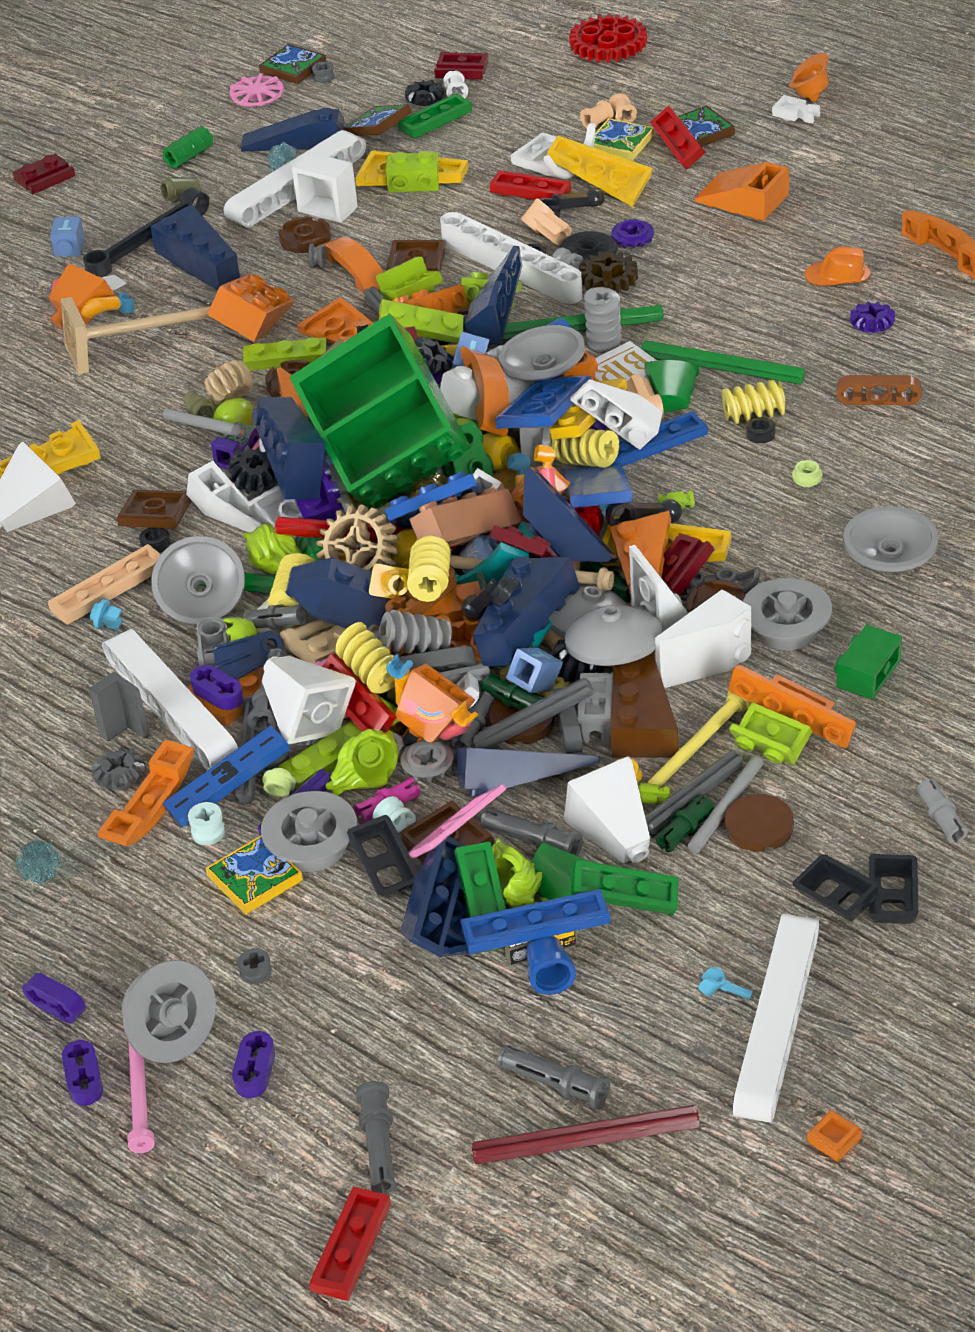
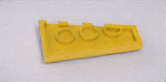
M561 136L556 137L547 153L557 165L631 207L634 206L652 176L653 168Z

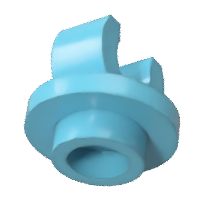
M102 599L100 603L94 604L90 620L93 621V626L96 629H102L105 624L111 629L119 630L123 618L119 617L122 610L110 606V600Z

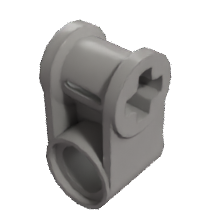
M207 616L197 623V654L199 666L210 665L214 667L213 647L227 643L228 638L224 620L218 616Z

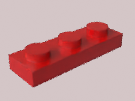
M669 105L650 121L651 125L686 170L706 153Z
M501 170L497 172L489 183L490 192L498 193L503 196L523 197L527 200L552 199V194H569L572 191L571 181Z
M330 654L322 667L351 676L356 680L345 714L361 731L376 729L386 733L397 716L375 693L368 689L366 684L362 683L359 676L353 673L352 669L344 663V660L340 659L337 654Z
M352 1187L309 1281L311 1292L349 1301L391 1206L390 1195Z

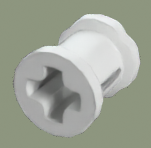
M449 71L443 78L448 97L456 93L464 98L468 95V87L464 82V75L459 71Z

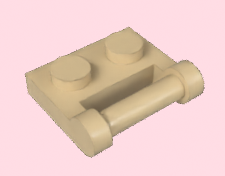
M316 619L296 629L288 628L281 631L280 637L286 649L301 660L315 664L318 661L321 662L328 659L330 654H336V643L346 629ZM327 628L330 629V630H327V631H325V632H323V633H321V634H319V635H316V636H314V637H311V638L308 639V640L302 641V639H305V638H307V637H309V636H311V635H313V634H316V633H318V632H320V631H322V630H324V629H327Z

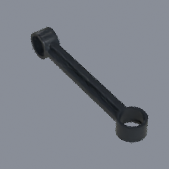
M196 188L187 189L181 196L180 203L105 251L94 250L88 252L83 257L85 270L101 278L107 276L112 271L111 264L153 238L151 225L191 204L193 205L196 198L197 202L194 207L203 216L209 208V196Z

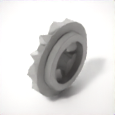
M426 740L415 742L403 751L400 758L401 768H403L406 777L413 776L416 782L425 778L429 783L434 777L443 779L445 772L452 771V763L454 762L451 748L440 741L433 743ZM433 757V763H427L428 760H431V758Z

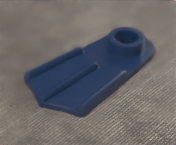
M269 631L216 645L213 647L214 667L238 680L265 665L267 653H269V649L265 645L267 640L273 641L275 648L284 650V642L278 634Z

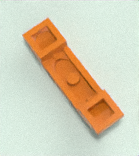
M911 210L902 212L901 235L919 246L926 242L933 244L958 260V269L975 279V241L957 226L933 215Z
M344 236L323 243L325 258L329 262L338 261L355 278V285L363 294L365 289H370L372 286L380 291L376 275L384 271L362 245Z
M463 346L460 351L464 367H468L473 371L480 397V402L475 408L479 428L505 437L509 428L497 429L495 418L510 405L508 385L503 369L493 356Z
M165 739L148 762L150 767L148 776L122 811L113 810L97 832L98 838L128 847L145 836L165 813L166 809L163 803L178 792L191 764L194 748Z

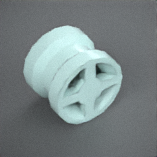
M394 796L382 800L376 806L372 816L375 819L388 815L398 833L416 822L415 814L409 808H404V804Z
M203 802L190 809L188 820L191 826L192 838L196 843L212 845L224 837L225 827L222 822V812L218 805L211 802Z

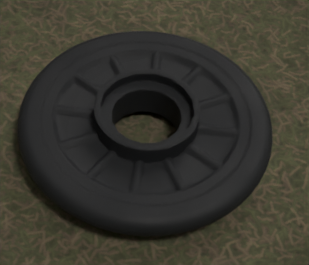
M595 231L573 234L564 239L559 248L564 247L570 250L571 254L577 253L587 261H589L590 255L598 257V252H602L605 255V253L613 251L614 255H616L618 249L616 241L611 236Z

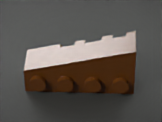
M653 652L639 660L614 665L610 726L612 757L672 758L679 751L678 727Z

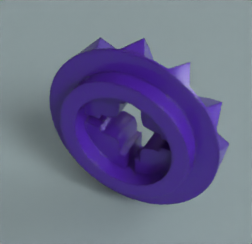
M638 219L622 221L611 230V237L616 241L617 245H622L623 248L628 246L633 249L635 246L644 247L645 243L652 242V237L654 236L652 225Z
M867 301L865 305L857 304L856 308L852 309L850 313V323L852 326L864 332H882L892 327L895 322V311L890 309L887 304L880 305L879 301L876 303Z

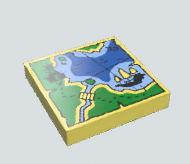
M608 118L595 133L593 148L633 161L654 136V127Z

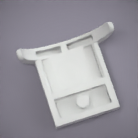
M590 123L587 127L583 144L594 147L595 124ZM542 132L511 154L512 164L523 167L526 170H532L545 176L559 179H569L575 176V174L554 163L553 159L547 155L556 136Z

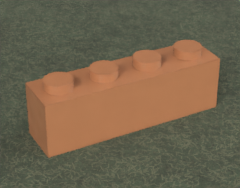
M494 487L486 489L477 495L476 492L468 493L458 500L454 496L440 502L439 505L436 501L421 506L419 508L420 513L409 519L417 539L425 536H437L444 539L450 547L470 542L480 535L490 536L494 526L506 529L507 526L515 527L522 522L509 489L496 491Z

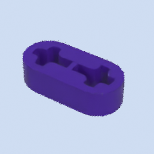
M210 665L199 666L190 673L192 690L202 699L222 710L235 709L242 704L244 699L240 682Z
M35 973L22 986L24 995L32 1004L64 1022L73 1023L86 1010L85 1002L80 995L71 988L42 973Z
M253 1031L244 1036L240 1042L232 1078L234 1088L241 1097L255 1098L260 1096L268 1086L275 1059V1048L272 1037L266 1032ZM257 1047H262L259 1049L257 1057H253L252 1052H256ZM251 1071L255 1072L256 1077H252L250 1082H244L249 1080Z
M75 1040L65 1046L62 1051L66 1083L74 1103L81 1106L91 1105L97 1102L103 1094L98 1059L93 1044L86 1040ZM83 1056L84 1065L77 1066V1057ZM88 1079L89 1088L82 1089L81 1080Z

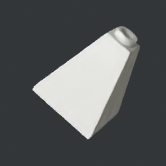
M24 442L18 445L0 479V528L2 527L6 532L64 511L76 504L61 478Z
M275 656L267 660L264 665L265 672L262 683L281 736L288 744L323 738L340 729L356 683L353 677L291 656L279 658Z
M629 756L568 782L564 820L568 825L582 833V835L623 864L628 861L637 863L648 856L650 836L633 764Z

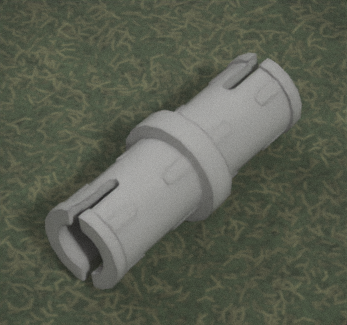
M931 778L930 782L928 779L922 781L916 791L929 809L928 815L931 820L938 823L948 842H960L967 836L968 829L956 814L955 804L943 794L935 779Z

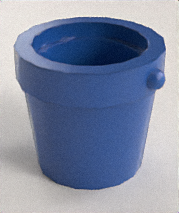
M550 936L532 940L528 944L526 949L529 965L528 977L531 986L536 992L545 995L558 994L568 989L574 983L576 977L574 963L557 937Z

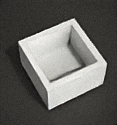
M308 152L292 166L298 212L342 223L358 208L353 164L351 162Z

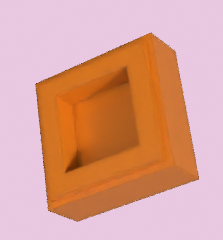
M830 1110L807 1133L808 1143L837 1162L862 1138V1129L833 1110Z

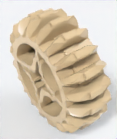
M359 505L357 510L353 506H347L346 514L340 510L336 511V521L331 518L326 519L328 525H330L328 530L320 529V533L325 538L324 540L316 541L317 546L323 548L316 555L321 560L331 557L339 560L338 551H342L346 554L347 563L371 572L375 563L396 566V562L391 559L392 555L400 553L399 549L392 546L400 541L398 536L391 535L396 528L391 523L387 524L388 517L384 514L379 515V511L375 508H370L368 511V508L364 505ZM368 525L374 528L378 544L370 541V533L367 531ZM350 529L349 534L346 537L342 538L344 534ZM359 542L366 546L361 547L360 550L356 549L357 552L350 549L355 548L356 545H359ZM374 556L373 560L365 566L367 560Z

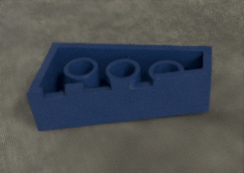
M192 204L151 225L155 253L218 291L221 285L240 278L236 253Z
M258 397L257 408H253L252 422L256 426L284 500L319 499L325 441L292 397Z
M519 557L511 560L504 575L508 578L511 576L519 582L518 586L500 608L491 601L489 602L473 633L483 666L511 665L516 650L528 648L535 641L533 635L540 630H544L550 623L548 617L554 611H561L566 605L565 598L569 594L575 595L580 589L571 557Z

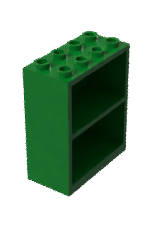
M390 313L289 377L316 431L325 441V448L348 493L368 509H376L386 504L388 499L394 495L408 491L415 482L424 477L434 475L441 466L449 461L460 459L471 448L412 336Z

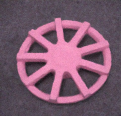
M263 73L249 78L244 76L241 77V81L231 84L230 97L235 103L242 106H263L279 99L283 94L284 86L277 76H263ZM277 89L279 90V93H275L269 90ZM247 94L241 101L236 99L241 95ZM267 95L272 97L269 100L263 101V99H265ZM250 99V100H252V101H258V102H256V103H249L248 100Z

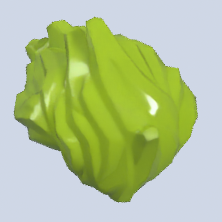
M270 523L262 524L254 529V531L245 532L243 535L247 539L245 549L248 552L247 556L250 565L269 574L276 575L280 561L286 555L301 553L292 536L276 534L275 528Z
M368 729L362 731L358 736L351 737L343 745L337 756L338 762L331 775L332 780L325 784L326 788L332 790V794L340 796L346 790L376 789L386 785L388 778L395 770L399 756L398 744L395 741L393 732L389 730L385 733L376 729Z
M497 838L492 846L505 908L511 909L533 904L534 896L541 885L542 872L535 873L534 863H530L528 859H525L512 845H505L500 838Z

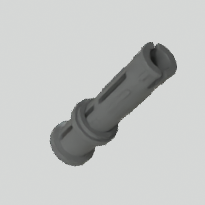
M273 648L267 653V660L275 656L279 658L288 655L282 649ZM261 681L260 689L252 697L253 710L249 712L247 717L248 725L257 732H262L270 725L275 729L277 724Z
M491 807L486 808V812L482 814L481 826L484 829L532 843L537 849L544 842L576 856H579L581 852L583 836L580 832L573 831L569 833L557 829V826L550 822L543 825L536 824Z
M510 1045L504 1046L498 1056L497 1064L499 1068L510 1070L557 1088L564 1098L571 1099L575 1097L588 1102L590 1107L595 1110H599L608 1097L610 1079L606 1076L598 1078L582 1072L580 1066L570 1065L563 1067L541 1057L513 1048Z
M369 1081L359 1085L356 1089V1099L361 1103L362 1111L358 1121L360 1128L366 1132L371 1190L383 1194L382 1179L385 1181L386 1193L396 1188L388 1129L393 1123V1116L391 1111L387 1109L386 1101L389 1098L390 1091L388 1085L383 1082Z

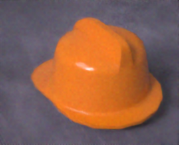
M819 53L802 62L794 72L788 87L790 89L794 88L802 98H809L812 102L817 101L822 91L829 85L826 71L829 56L826 53Z
M838 246L833 248L823 261L809 266L805 270L804 277L813 285L831 286L866 281L870 277L871 271L864 264L863 250L861 248Z

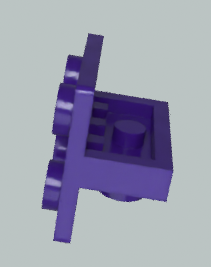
M327 462L323 463L319 499H294L303 519L326 520L335 517L336 511L340 510L345 513L342 503H337V499L341 498L336 481H329L332 479V475Z

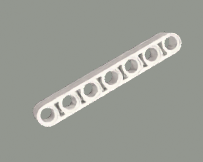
M345 130L337 132L231 197L224 206L225 217L244 227L253 226L296 199L292 166L308 152L353 163L365 153L366 141Z
M450 212L441 216L442 240H445L446 247L496 270L512 247L519 246L523 264L519 280H522V284L564 304H575L582 299L581 272L578 269L460 213Z
M129 629L102 643L104 654L113 668L123 678L138 687L141 699L183 745L194 748L193 756L206 771L238 749L235 740L133 629Z
M782 914L736 1087L733 1104V1116L769 1123L773 1122L817 944L819 919Z

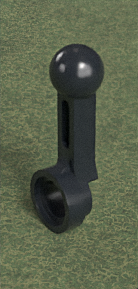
M592 188L584 193L552 194V199L542 198L539 200L547 205L555 213L554 215L559 218L563 208L595 207L603 204L604 195L599 189Z
M673 499L664 500L662 503L625 502L609 504L606 509V521L610 526H614L622 522L669 511L671 523H675L682 515V507ZM620 508H625L620 518L614 519L616 511Z
M503 575L498 582L492 578L477 595H470L463 600L461 605L463 615L473 621L481 619L490 601L500 608L516 589L519 582L512 576L508 578Z

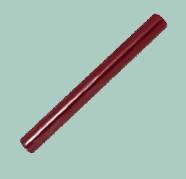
M690 1105L474 1141L471 1147L475 1164H484L693 1129L699 1126V1114L696 1106Z

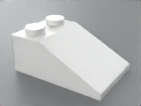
M629 546L632 606L644 609L654 615L660 621L664 632L690 612H687L682 605L679 595L673 594L637 546Z
M720 590L655 638V658L664 688L728 672L739 663L746 661L751 655L752 650L751 606L726 591Z

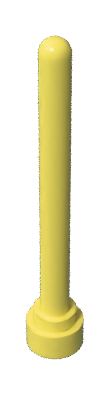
M728 691L726 703L648 781V784H657L661 788L735 712L746 711L751 702Z

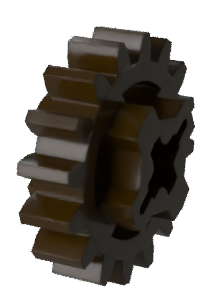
M609 251L605 255L602 252H598V257L590 255L589 261L583 260L582 266H579L582 285H585V290L605 287L619 294L620 289L628 291L629 285L635 286L636 280H638L637 262L632 261V256L623 257L622 252L614 255L613 251Z

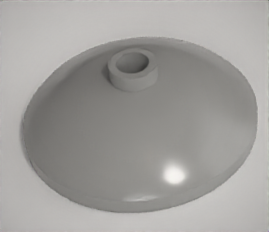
M560 325L536 327L511 338L502 347L499 353V361L503 371L516 379L524 381L549 380L566 373L579 362L585 352V343L582 335L570 327Z
M892 506L877 507L859 513L848 522L844 529L843 543L849 556L859 564L879 572L896 573L912 570L930 560L938 547V532L935 525L927 517L914 510Z
M193 536L173 543L160 555L152 572L151 585L157 604L167 616L179 623L197 626V623L204 617L218 616L223 619L235 609L244 592L245 574L238 555L227 544L212 537ZM199 584L206 585L204 591L198 592L195 589Z
M579 583L580 589L575 595L569 594L565 598L566 605L561 611H554L548 617L553 622L550 629L565 638L567 629L581 615L607 605H629L610 590L602 592L596 585Z
M607 605L591 610L577 618L566 631L565 644L567 651L579 661L602 666L620 665L639 660L652 653L656 649L655 638L663 630L660 621L644 609L627 605Z

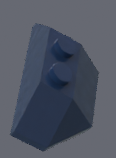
M529 466L525 470L523 515L529 521L526 526L535 536H543L545 540L550 542V548L558 557H571L573 562L615 563L619 559L537 468Z
M333 557L292 567L285 591L289 597L295 598L299 605L313 617L345 629L357 622L364 623L367 629L372 624L380 626L382 617L386 612L385 605L391 600L390 598L369 594L371 571Z
M450 836L430 850L414 879L400 933L408 941L439 957L469 954L461 929V919L469 918L455 857V849L467 845Z

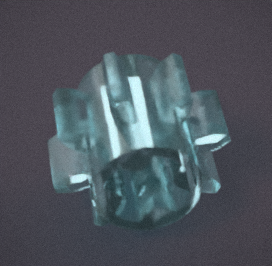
M282 142L281 146H273L267 156L271 162L268 167L273 171L295 159L298 150L291 145H287L285 142Z
M36 840L20 848L23 857H18L15 861L18 872H22L25 881L30 879L33 882L42 883L56 875L54 867L61 865L58 852L53 849L52 843L46 844L43 841Z

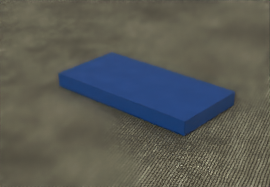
M591 376L556 377L549 380L534 381L495 418L497 429L552 426L574 404L570 400L571 396L589 379L591 380Z
M611 464L606 468L591 466L562 469L563 477L571 483L566 491L570 505L573 508L633 501L632 489L622 464Z

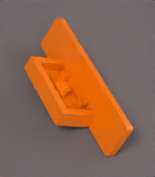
M462 284L430 294L427 289L413 293V299L409 300L408 295L392 300L455 314L460 310L470 307Z
M739 664L734 668L728 687L729 692L751 703L753 702L810 726L813 731L812 733L842 748H847L856 722L833 711L835 702L778 674L770 680Z

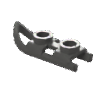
M756 567L740 573H735L730 568H722L715 572V575H704L699 571L686 587V593L680 595L681 601L687 600L695 587L698 586L699 588L705 585L707 581L726 580L736 584V581L753 577L742 588V592L747 594L757 585L760 577V568Z

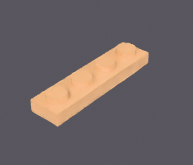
M145 545L49 600L50 611L65 624L72 623L91 612L95 603H100L102 599L111 600L152 577L155 563L161 554L150 545Z

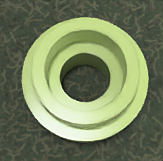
M800 461L792 471V479L802 487H812L821 482L822 471L814 461Z
M283 768L268 770L262 778L264 790L276 797H287L296 785V780L291 776V773Z

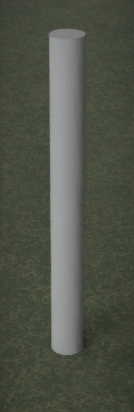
M169 408L163 411V417L166 420L232 436H238L241 431L240 426L237 424Z
M752 756L688 844V849L691 852L698 854L725 818L728 807L739 799L763 766V760L760 757Z

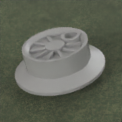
M779 578L763 582L751 589L743 600L744 603L751 606V628L755 631L757 638L766 646L777 650H796L811 644L816 639L819 631L828 624L832 616V602L827 593L817 585L801 579Z
M322 791L301 792L280 800L269 809L261 824V836L264 845L273 855L292 862L302 872H315L329 868L341 859L346 847L351 843L347 831L357 826V818L352 806L335 794Z
M181 960L163 961L148 968L131 983L122 1003L123 1026L130 1045L139 1055L157 1063L176 1062L196 1051L208 1036L216 1012L215 993L209 978L197 966Z

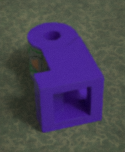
M236 422L235 424L239 425L241 429L238 436L227 434L224 438L217 437L211 442L213 460L219 468L228 470L229 462L226 459L229 457L233 458L236 450L244 451L247 445L251 449L260 439L255 426Z

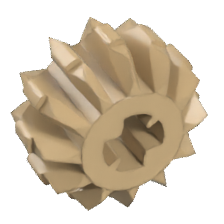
M236 360L216 367V370L209 373L204 381L207 394L216 405H220L223 401L231 398H242L244 394L249 393V389L254 385L248 367L242 361Z

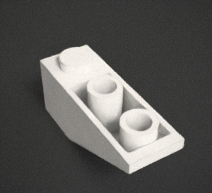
M589 379L571 396L570 400L639 450L659 432L663 411L639 394Z

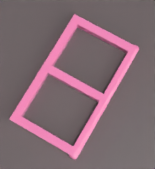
M501 784L475 797L408 851L410 858L413 859L434 849L504 792L506 787Z

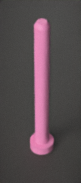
M129 1043L133 1131L127 1137L128 1148L135 1153H145L153 1149L155 1140L154 1133L148 1129L144 1057L139 1055Z

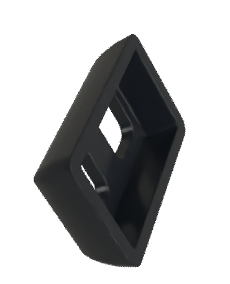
M388 815L380 816L348 829V838L378 897L383 898L413 886L418 872ZM375 837H380L387 848V852L375 857H368L362 843ZM390 866L396 867L402 877V881L384 887L377 876V872Z
M826 854L820 855L793 881V886L802 895L851 922L878 895V884L876 881ZM826 880H833L839 884L826 897L815 892ZM853 893L861 896L847 910L840 906Z
M870 855L869 878L878 884L877 898L869 905L872 920L876 923H913L919 912L917 857L914 855ZM902 877L905 887L902 889H885L881 886V878ZM883 903H901L905 906V911L881 910V905Z

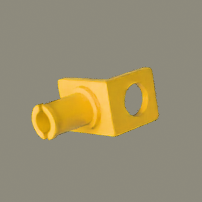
M375 563L372 569L369 594L390 599L394 598L397 594H405L408 590L409 568Z

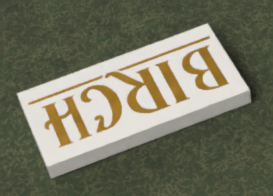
M629 341L595 358L598 365V370L595 371L596 381L626 378L627 382L631 375L641 374L642 377L648 379L645 373L644 362L657 360Z

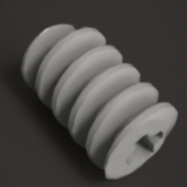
M596 287L589 289L584 295L586 301L584 306L586 310L585 318L587 320L585 323L587 329L586 336L588 338L586 341L587 347L596 352L612 350L620 344L622 339L620 297L616 291L610 288Z
M398 610L387 611L384 613L379 626V640L382 642V647L388 648L391 643V648L394 652H399L403 645V650L407 654H411L414 647L416 654L425 653L426 649L427 652L448 649L451 641V625L446 618L437 619L434 616L425 617L422 614L413 615L410 612L401 613Z

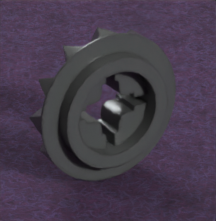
M122 746L115 752L108 749L107 755L97 756V763L92 765L93 778L98 785L106 789L116 790L132 786L145 773L143 756L137 755L135 749L125 751Z

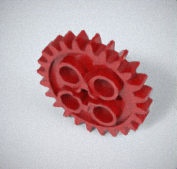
M607 14L606 17L597 15V19L588 17V22L581 20V25L575 24L574 29H571V34H569L570 50H574V55L579 54L581 59L587 57V61L596 59L597 63L601 62V60L609 63L613 59L619 62V58L628 60V55L635 57L636 52H642V48H646L647 43L646 26H642V22H636V18L630 20L629 16L620 18L619 14L615 17H611L610 14Z

